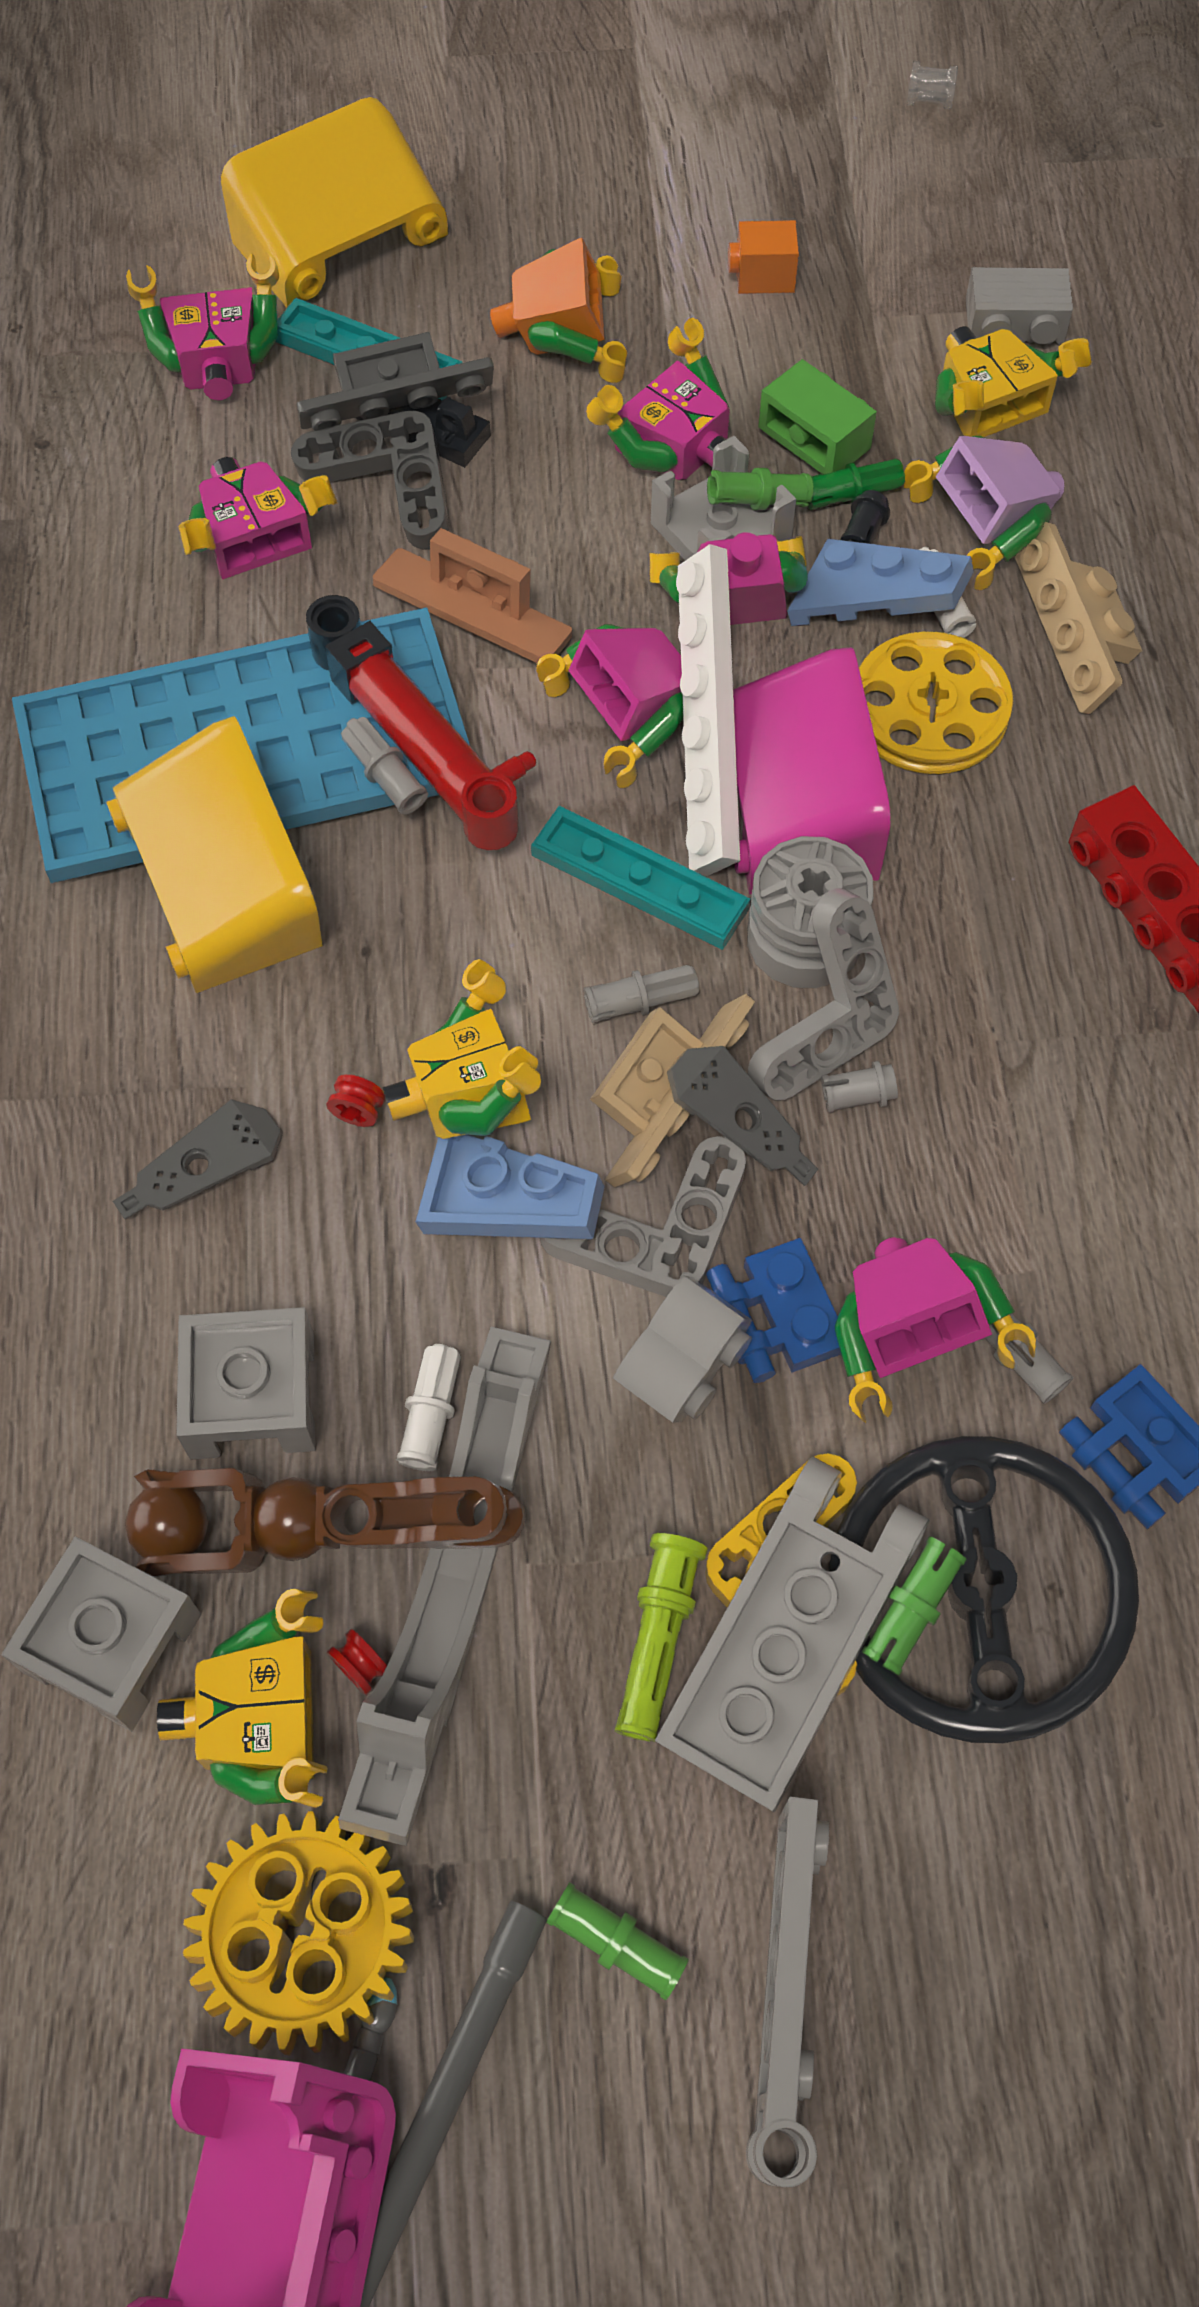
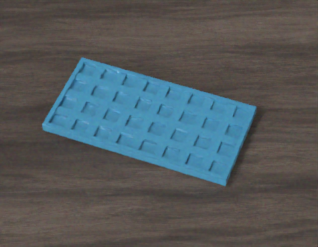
M428 608L362 621L361 625L371 621L391 643L393 659L469 744ZM308 633L12 697L45 871L50 883L142 863L143 860L129 830L118 834L106 801L115 799L112 787L212 723L235 716L239 722L285 830L395 805L377 782H370L365 777V767L342 740L341 732L347 727L346 723L352 718L365 717L390 747L398 748V746L359 701L351 704L331 681L330 671L323 669L315 662ZM403 753L402 762L417 781L426 788L428 792L427 797L439 795Z

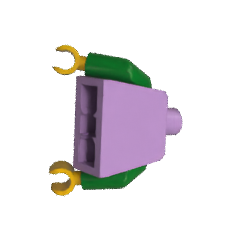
M959 436L953 447L934 456L936 462L929 464L925 461L917 460L909 463L904 471V488L910 489V500L912 502H924L932 496L933 480L937 478L983 544H992L993 547L990 550L976 548L967 554V556H971L973 569H983L977 575L974 589L983 590L988 588L993 581L995 565L1002 559L1005 562L1011 560L1026 548L1033 539L1037 538L1045 522H1050L1051 509L1064 492V480L1060 473L1046 471L1032 450L1023 443L988 439L982 436Z

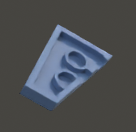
M827 539L808 573L806 586L798 591L787 611L791 626L810 624V616L836 614L837 621L857 619L858 611L885 608L891 616L955 609L974 572L971 556Z
M467 1134L446 1139L438 1137L415 1222L423 1234L593 1239L605 1186L597 1173L538 1153L529 1156L508 1149L505 1142L489 1136H485L483 1140Z

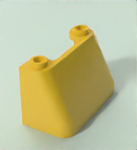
M376 98L360 99L240 152L227 162L221 174V186L232 243L246 260L250 254L254 255L256 272L260 275L269 271L271 265L269 254L273 256L280 275L279 280L271 287V290L286 308L295 298L307 301L320 292L326 280L325 259L402 224L405 237L417 246L430 244L448 235L447 215L441 201L393 115Z
M235 716L212 723L112 787L115 799L106 801L114 825L118 834L129 830L132 839L136 843L175 940L174 944L166 946L168 956L177 978L188 975L195 993L323 946L318 911L310 886Z

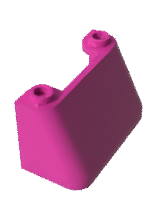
M852 647L830 649L733 689L737 794L743 820L742 840H739L740 861L735 863L734 866L737 874L745 873L749 894H752L754 873L762 857L779 843L801 836L826 837L847 845L864 860L873 877V881L879 880L890 832V805L854 649Z
M181 2048L171 2091L170 2104L172 2114L180 2128L189 2133L205 2136V2141L168 2298L156 2296L139 2297L128 2304L127 2307H360L395 2130L396 2112L393 2098L388 2090L376 2082L301 2062Z

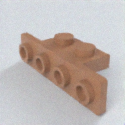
M442 528L430 540V561L403 548H398L373 575L374 587L420 609L427 607L429 613L535 663H538L543 655H558L572 638V627L530 608L531 569Z

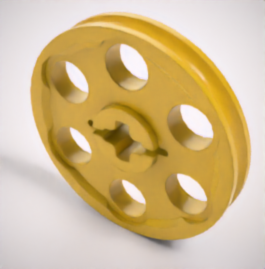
M923 631L903 634L876 647L859 667L865 695L871 691H881L888 694L892 699V702L886 706L872 705L868 701L867 706L879 757L897 767L925 774H945L961 771L986 759L999 746L1006 733L1013 707L1010 681L1002 666L990 653L967 639L942 632ZM902 656L910 657L919 664V667L912 671H902L893 665L892 660ZM951 660H961L970 665L972 671L963 675L954 674L944 664ZM930 682H933L932 698L935 699V704L937 705L932 723L929 721L930 706L926 699ZM976 698H987L995 702L998 710L992 713H982L974 709L970 702ZM896 730H908L917 736L918 741L912 745H900L892 740L890 734ZM951 733H960L965 735L972 745L964 749H955L950 747L943 737Z

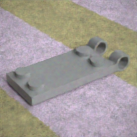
M811 1457L801 1471L788 1499L655 1739L657 1743L773 1812L776 1811L882 1612L892 1588L896 1585L905 1566L915 1553L930 1519L899 1504L888 1520L872 1553L820 1525L816 1521L823 1514L840 1482L842 1472L815 1457ZM834 1554L838 1556L840 1566L836 1571L828 1572L822 1568L821 1561L825 1555Z
M789 1797L778 1818L755 2131L751 2134L746 2146V2161L751 2173L760 2182L778 2187H795L805 2182L812 2174L817 2160L814 2139L804 2126L796 2122L797 2102L803 2101L804 2098L810 2099L813 2083L814 2052L801 2049L813 1874L818 1875L820 1866L826 1865L829 1844V1822L817 1820L818 1800ZM774 2131L786 2134L792 2140L796 2150L795 2164L792 2170L783 2177L775 2176L768 2169L763 2156L764 2144L769 2135Z

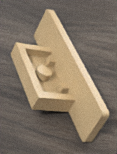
M1045 522L1037 538L1033 539L1026 548L1019 552L1015 559L1077 708L1081 713L1091 714L1122 684V678L1115 661L1129 664L1142 651V648L1134 633V622L1124 610L1116 592L1117 584L1113 576L1102 567H1091L1071 561L1056 525Z
M747 994L725 1004L719 1010L700 1040L661 1007L650 1012L590 1100L634 1135L605 1179L614 1188L632 1180L640 1182L646 1178L660 1159V1154L655 1150L666 1135L670 1137L678 1131L690 1114L674 1102L667 1071L687 1049L724 1046L728 1049L732 1047L749 1026L745 1016L755 1001Z

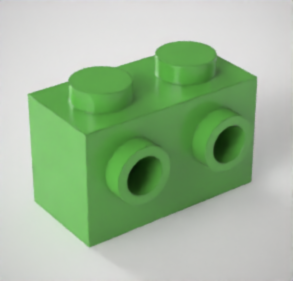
M801 359L762 390L758 428L820 473L827 474L845 469L846 464L855 462L871 449L877 411L864 400L857 398L837 384L827 374L820 372L811 364Z

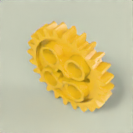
M313 1811L307 1812L301 1830L294 1831L285 1814H279L277 1833L270 1837L265 1834L257 1823L251 1825L253 1846L245 1850L241 1845L230 1839L226 1844L233 1862L227 1868L212 1862L206 1865L207 1870L217 1882L214 1889H193L191 1893L195 1900L205 1908L204 1915L184 1919L183 1925L191 1933L201 1936L202 1941L185 1948L183 1956L190 1963L205 1964V1967L195 1973L189 1980L190 1984L198 1992L216 1988L208 1997L203 2008L212 2017L221 2015L231 2008L226 2018L224 2029L234 2038L251 2023L250 2044L255 2049L262 2050L274 2032L276 2033L278 2048L284 2055H291L297 2036L303 2034L309 2048L314 2053H318L321 2051L323 2030L330 2027L344 2043L349 2040V2029L346 2019L355 2014L362 2021L371 2025L374 2022V2018L367 2004L370 1997L375 1995L392 2001L394 1998V1994L383 1980L385 1973H406L408 1969L405 1961L394 1953L393 1949L395 1946L413 1943L414 1935L409 1928L395 1924V1921L412 1913L413 1907L409 1898L390 1897L405 1884L400 1870L380 1874L391 1859L386 1848L382 1846L365 1855L370 1837L353 1833L346 1841V1830L340 1829L339 1816L334 1817L325 1832L320 1831L319 1821ZM324 1870L326 1871L325 1879L320 1882L311 1900V1883L317 1871ZM281 1871H293L296 1873V1883L289 1895L276 1901L265 1898L266 1884L273 1875ZM356 1892L361 1895L360 1909L353 1918L342 1923L332 1922L328 1919L329 1906L339 1894ZM306 1918L314 1930L310 1937L298 1935L293 1944L285 1934V1931L289 1925L300 1927ZM255 1939L268 1940L270 1949L265 1962L255 1970L240 1971L237 1962L243 1946ZM322 1960L331 1961L335 1964L334 1980L326 1990L317 1994L303 1992V1975L312 1964ZM288 1961L286 1970L287 1980L284 1988L280 1993H273V1983L278 1980Z

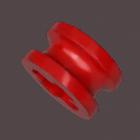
M347 1074L340 1075L334 1084L337 1093L331 1094L326 1103L327 1109L334 1116L349 1124L361 1127L373 1126L378 1119V1112L375 1108L381 1107L386 1099L384 1091L378 1085L365 1078Z
M350 1629L345 1633L346 1643L341 1648L332 1646L326 1653L353 1685L367 1696L372 1691L371 1683L373 1679L378 1676L382 1677L387 1665L358 1633Z

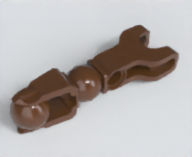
M234 1468L183 1470L179 1472L147 1469L134 1476L144 1490L130 1504L125 1520V1528L129 1543L142 1557L135 1568L155 1578L182 1573H248L261 1565L263 1556L268 1553L276 1559L297 1561L310 1557L321 1548L340 1549V1544L362 1549H468L503 1547L511 1544L520 1536L525 1523V1511L520 1498L514 1492L497 1486L487 1479L476 1476L433 1477L403 1482L348 1484L335 1489L328 1486H317L308 1479L291 1477L276 1481L267 1488H264L262 1480L257 1476ZM233 1491L235 1500L240 1502V1509L234 1518L235 1526L239 1530L240 1535L234 1537L231 1549L227 1552L193 1554L204 1542L209 1525L205 1505L196 1492ZM363 1500L368 1507V1522L364 1529L357 1534L351 1535L345 1527V1512L349 1505L355 1501ZM482 1502H486L488 1508L485 1518L476 1525L474 1519L476 1507Z

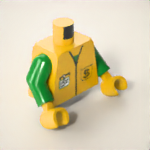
M959 327L948 336L945 343L948 352L946 353L943 371L936 379L935 409L942 416L954 415L963 435L969 437H986L1049 412L1057 377H1071L1077 373L1078 367L1092 365L1088 339H1072L1062 343L1058 347V351L1045 353L1024 344L1010 330L1000 329L977 338L969 327Z
M481 959L470 963L462 977L463 986L472 992L468 998L461 997L449 1019L434 1034L412 1043L407 1049L415 1077L382 1087L393 1121L427 1110L436 1137L446 1139L466 1134L487 1136L493 1133L496 1128L531 1120L525 1095L536 1092L540 1087V1073L535 1070L538 1067V1059L521 1046L508 1050L492 1009L485 1010L483 1007L485 1003L494 1004L500 1001L506 993V986L504 980L496 975L495 969Z
M300 1589L285 1591L278 1599L276 1608L251 1621L216 1646L210 1659L198 1662L195 1668V1697L162 1699L158 1701L157 1729L160 1741L195 1738L196 1760L206 1770H211L215 1784L253 1805L291 1803L294 1801L316 1808L323 1803L322 1796L308 1792L310 1779L314 1778L316 1773H327L328 1769L327 1766L314 1762L311 1650L303 1636L294 1637L297 1631L314 1633L323 1628L322 1617H304L303 1614L307 1602L318 1597L317 1592Z

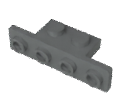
M430 332L333 354L334 365L342 391L297 402L298 419L301 429L313 428L315 431L338 426L343 420L360 416L364 420L385 416L390 412V409L409 405L413 409L425 408L436 403L438 398L453 394L463 398L472 397L482 393L487 386L492 385L494 373L492 358L486 357L439 368Z

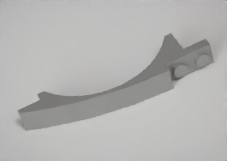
M490 1327L478 1366H473L468 1381L464 1410L449 1477L476 1476L487 1479L497 1486L504 1487L513 1492L550 1350V1340ZM482 1502L476 1507L474 1514L476 1525L485 1518L488 1508L486 1502ZM498 1547L468 1549L430 1548L398 1643L377 1686L370 1696L363 1701L356 1721L360 1754L338 1819L340 1829L407 1846L442 1728L447 1726Z

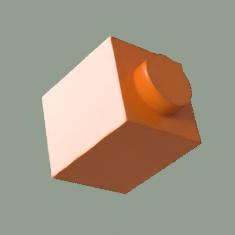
M796 220L739 221L737 242H729L728 271L729 273H737L738 294L795 293L799 257Z

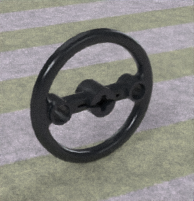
M961 1436L934 1441L904 1453L884 1466L861 1488L846 1510L837 1534L863 1547L871 1526L889 1502L916 1481L930 1475L939 1476L942 1483L944 1507L953 1517L957 1551L967 1559L965 1564L961 1565L948 1588V1598L952 1609L960 1618L967 1621L973 1666L968 1680L967 1691L970 1705L962 1709L932 1699L906 1683L899 1675L883 1667L885 1660L882 1656L878 1662L867 1657L861 1651L864 1646L868 1645L871 1639L870 1635L856 1659V1672L864 1684L890 1709L912 1724L943 1737L970 1743H1008L1034 1738L1065 1725L1087 1710L1108 1688L1126 1659L1136 1630L1139 1607L1137 1568L1130 1542L1115 1512L1099 1491L1074 1468L1050 1453L1022 1442L992 1436ZM997 1469L1013 1471L1036 1480L1057 1493L1068 1503L1091 1531L1101 1552L1107 1574L1108 1608L1105 1626L1097 1648L1085 1667L1066 1686L1050 1697L1036 1703L1028 1702L1024 1694L1025 1678L1022 1669L1012 1658L1006 1613L1017 1589V1573L1011 1560L1003 1552L997 1550L991 1506L996 1492L994 1471ZM964 1478L973 1479L983 1486L986 1496L980 1501L965 1502L953 1493L951 1486L957 1480ZM973 1535L977 1537L980 1573L984 1574L988 1585H995L993 1586L986 1610L991 1638L987 1637L984 1599L980 1598L977 1587L971 1586L978 1561ZM831 1554L829 1572L836 1571L840 1566V1559L834 1554ZM989 1670L1000 1671L1006 1674L1012 1681L1014 1694L1002 1701L991 1700L980 1691L977 1683L978 1676Z

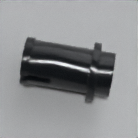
M875 490L864 491L861 495L855 497L851 505V513L853 515L840 540L849 541L851 539V542L872 544L879 527L886 524L890 517L888 499L882 493Z

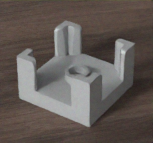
M735 436L717 444L713 450L712 470L748 472V449ZM668 471L652 480L651 525L677 552H680L685 561L697 553L701 544L707 541L732 539L737 534L743 532L752 533L756 536L771 534L776 536L778 541L792 539L796 498L783 485L777 487L774 507L769 505L766 510H753L750 504H710L707 497L708 478L675 497V474L672 471Z
M305 1307L179 1315L177 1438L190 1460L220 1457L221 1451L216 1443L219 1441L278 1438L283 1451L286 1453L316 1451L315 1420L309 1406V1361H314V1333Z
M75 1536L1 1655L20 1672L46 1686L50 1683L93 1706L104 1717L132 1732L149 1703L140 1692L146 1679L173 1634L179 1640L186 1641L201 1613L187 1594Z

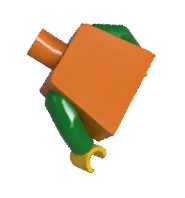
M579 238L558 249L548 250L541 258L515 270L512 274L513 301L490 310V317L496 334L499 338L520 332L529 350L537 355L549 352L566 355L590 364L592 360L599 362L598 372L605 381L611 383L620 382L624 376L627 358L625 346L619 341L607 342L603 347L598 346L599 341L605 340L602 295L614 296L620 290L622 276L618 272L616 260L606 255L598 258L595 263L583 238Z

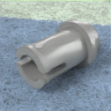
M879 1061L872 1062V1068L821 1076L824 1100L827 1101L826 1108L828 1112L878 1102L880 1107L887 1106V1100L898 1098L895 1073L891 1064L881 1066Z

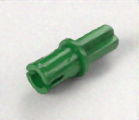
M899 459L857 467L854 463H848L845 469L811 476L813 480V496L811 502H808L809 510H814L839 502H853L855 497L867 490L884 492L897 489L905 483L903 464Z

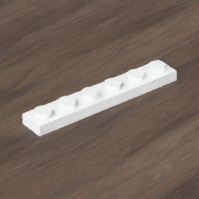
M711 544L678 565L676 587L679 592L680 625L678 638L681 643L682 676L680 679V689L683 694L684 720L682 741L685 746L686 779L684 782V794L687 800L688 827L686 846L689 853V869L703 876H709L740 861L727 549Z

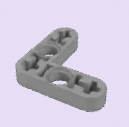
M836 888L828 891L820 898L813 913V927L835 1000L762 1045L750 1060L748 1067L749 1077L763 1093L774 1100H786L821 1079L822 1075L829 1074L885 1038L897 1023L899 1016L898 1001L873 909L868 901L846 889ZM843 923L844 930L838 928L837 926ZM865 953L866 961L864 968L859 975L849 980L847 975L849 964L857 955ZM867 1000L874 1003V1005L870 1007ZM833 1029V1038L829 1047L824 1052L815 1054V1044L818 1037L824 1031Z
M716 1136L701 1142L693 1153L663 1230L600 1209L596 1227L600 1228L596 1235L594 1251L587 1250L588 1239L566 1238L563 1240L558 1238H540L541 1246L549 1255L556 1259L667 1297L679 1281L669 1277L668 1265L674 1266L677 1262L683 1242L688 1246H692L688 1259L689 1272H683L680 1279L685 1275L693 1277L701 1284H704L706 1272L710 1268L743 1182L746 1164L745 1153L726 1137ZM721 1157L728 1160L727 1169L722 1170L715 1192L710 1188H706L709 1180L710 1164H714L717 1158ZM692 1205H705L713 1211L716 1220L713 1225L706 1229H693L683 1221L682 1214L685 1209ZM619 1236L629 1237L636 1242L639 1252L630 1261H615L605 1252V1246L608 1241Z

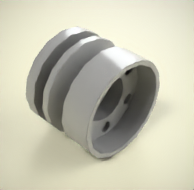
M801 836L779 843L762 857L753 877L751 906L747 926V947L755 964L771 979L793 988H819L830 984L813 927V913L817 903L828 891L836 888L846 889L868 901L871 907L874 899L873 877L864 860L847 845L826 837ZM843 923L837 926L838 928L844 930ZM860 954L851 961L847 973L854 968Z

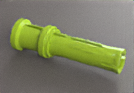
M655 1533L651 1537L650 1547L655 1552L647 1586L639 1588L637 1596L639 1607L643 1610L641 1626L630 1665L622 1707L614 1732L620 1735L647 1742H656L660 1714L675 1656L678 1634L681 1629L682 1620L689 1619V1615L694 1612L696 1601L690 1596L698 1561L705 1560L708 1549L704 1544L696 1540L667 1533Z

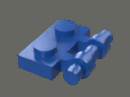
M801 1238L746 1257L744 1269L749 1278L747 1282H735L727 1264L717 1265L706 1272L707 1279L715 1294L750 1319L752 1318L747 1308L761 1304L771 1326V1329L766 1331L757 1330L752 1320L745 1332L752 1337V1340L738 1363L746 1364L754 1383L766 1381L776 1374L769 1356L781 1351L791 1373L841 1355L835 1333V1323L838 1316Z
M1140 1364L1097 1398L1090 1407L1105 1424L1104 1427L1094 1434L1077 1416L1067 1423L1059 1433L1075 1450L1072 1457L1084 1470L1091 1468L1115 1494L1111 1500L1123 1514L1130 1511L1148 1530L1166 1514L1149 1495L1155 1488L1161 1485L1175 1502L1179 1504L1199 1487V1425ZM1119 1442L1145 1468L1135 1478L1109 1451Z

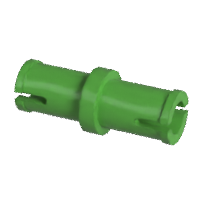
M754 468L751 473L712 470L707 482V497L712 505L719 503L750 504L753 510H766L769 505H774L777 487L783 485L796 498V506L808 507V502H811L813 496V480L808 473L775 474L771 473L768 468Z
M931 1536L926 1540V1546L902 1587L894 1585L888 1598L893 1602L868 1645L864 1646L861 1651L873 1661L878 1662L890 1640H895L896 1644L883 1667L897 1675L901 1674L904 1663L927 1624L933 1626L936 1624L941 1615L936 1608L961 1565H964L967 1560L962 1554L951 1548L940 1569L934 1571L933 1566L946 1544Z
M570 1882L546 1922L600 1955L597 1961L598 1964L608 1970L612 1965H615L660 1994V1997L665 2001L675 1988L689 1960L635 1927L638 1919L627 1912L621 1918L576 1889L575 1885Z

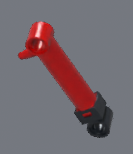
M327 595L314 601L306 612V623L315 662L323 669L330 671L331 681L351 704L357 701L361 703L464 823V833L469 842L477 848L484 850H499L508 846L515 840L519 831L517 790L513 782L523 777L528 770L536 766L535 756L531 752L526 751L490 769L393 659L392 645L371 621L361 625L359 609L352 600L340 595Z

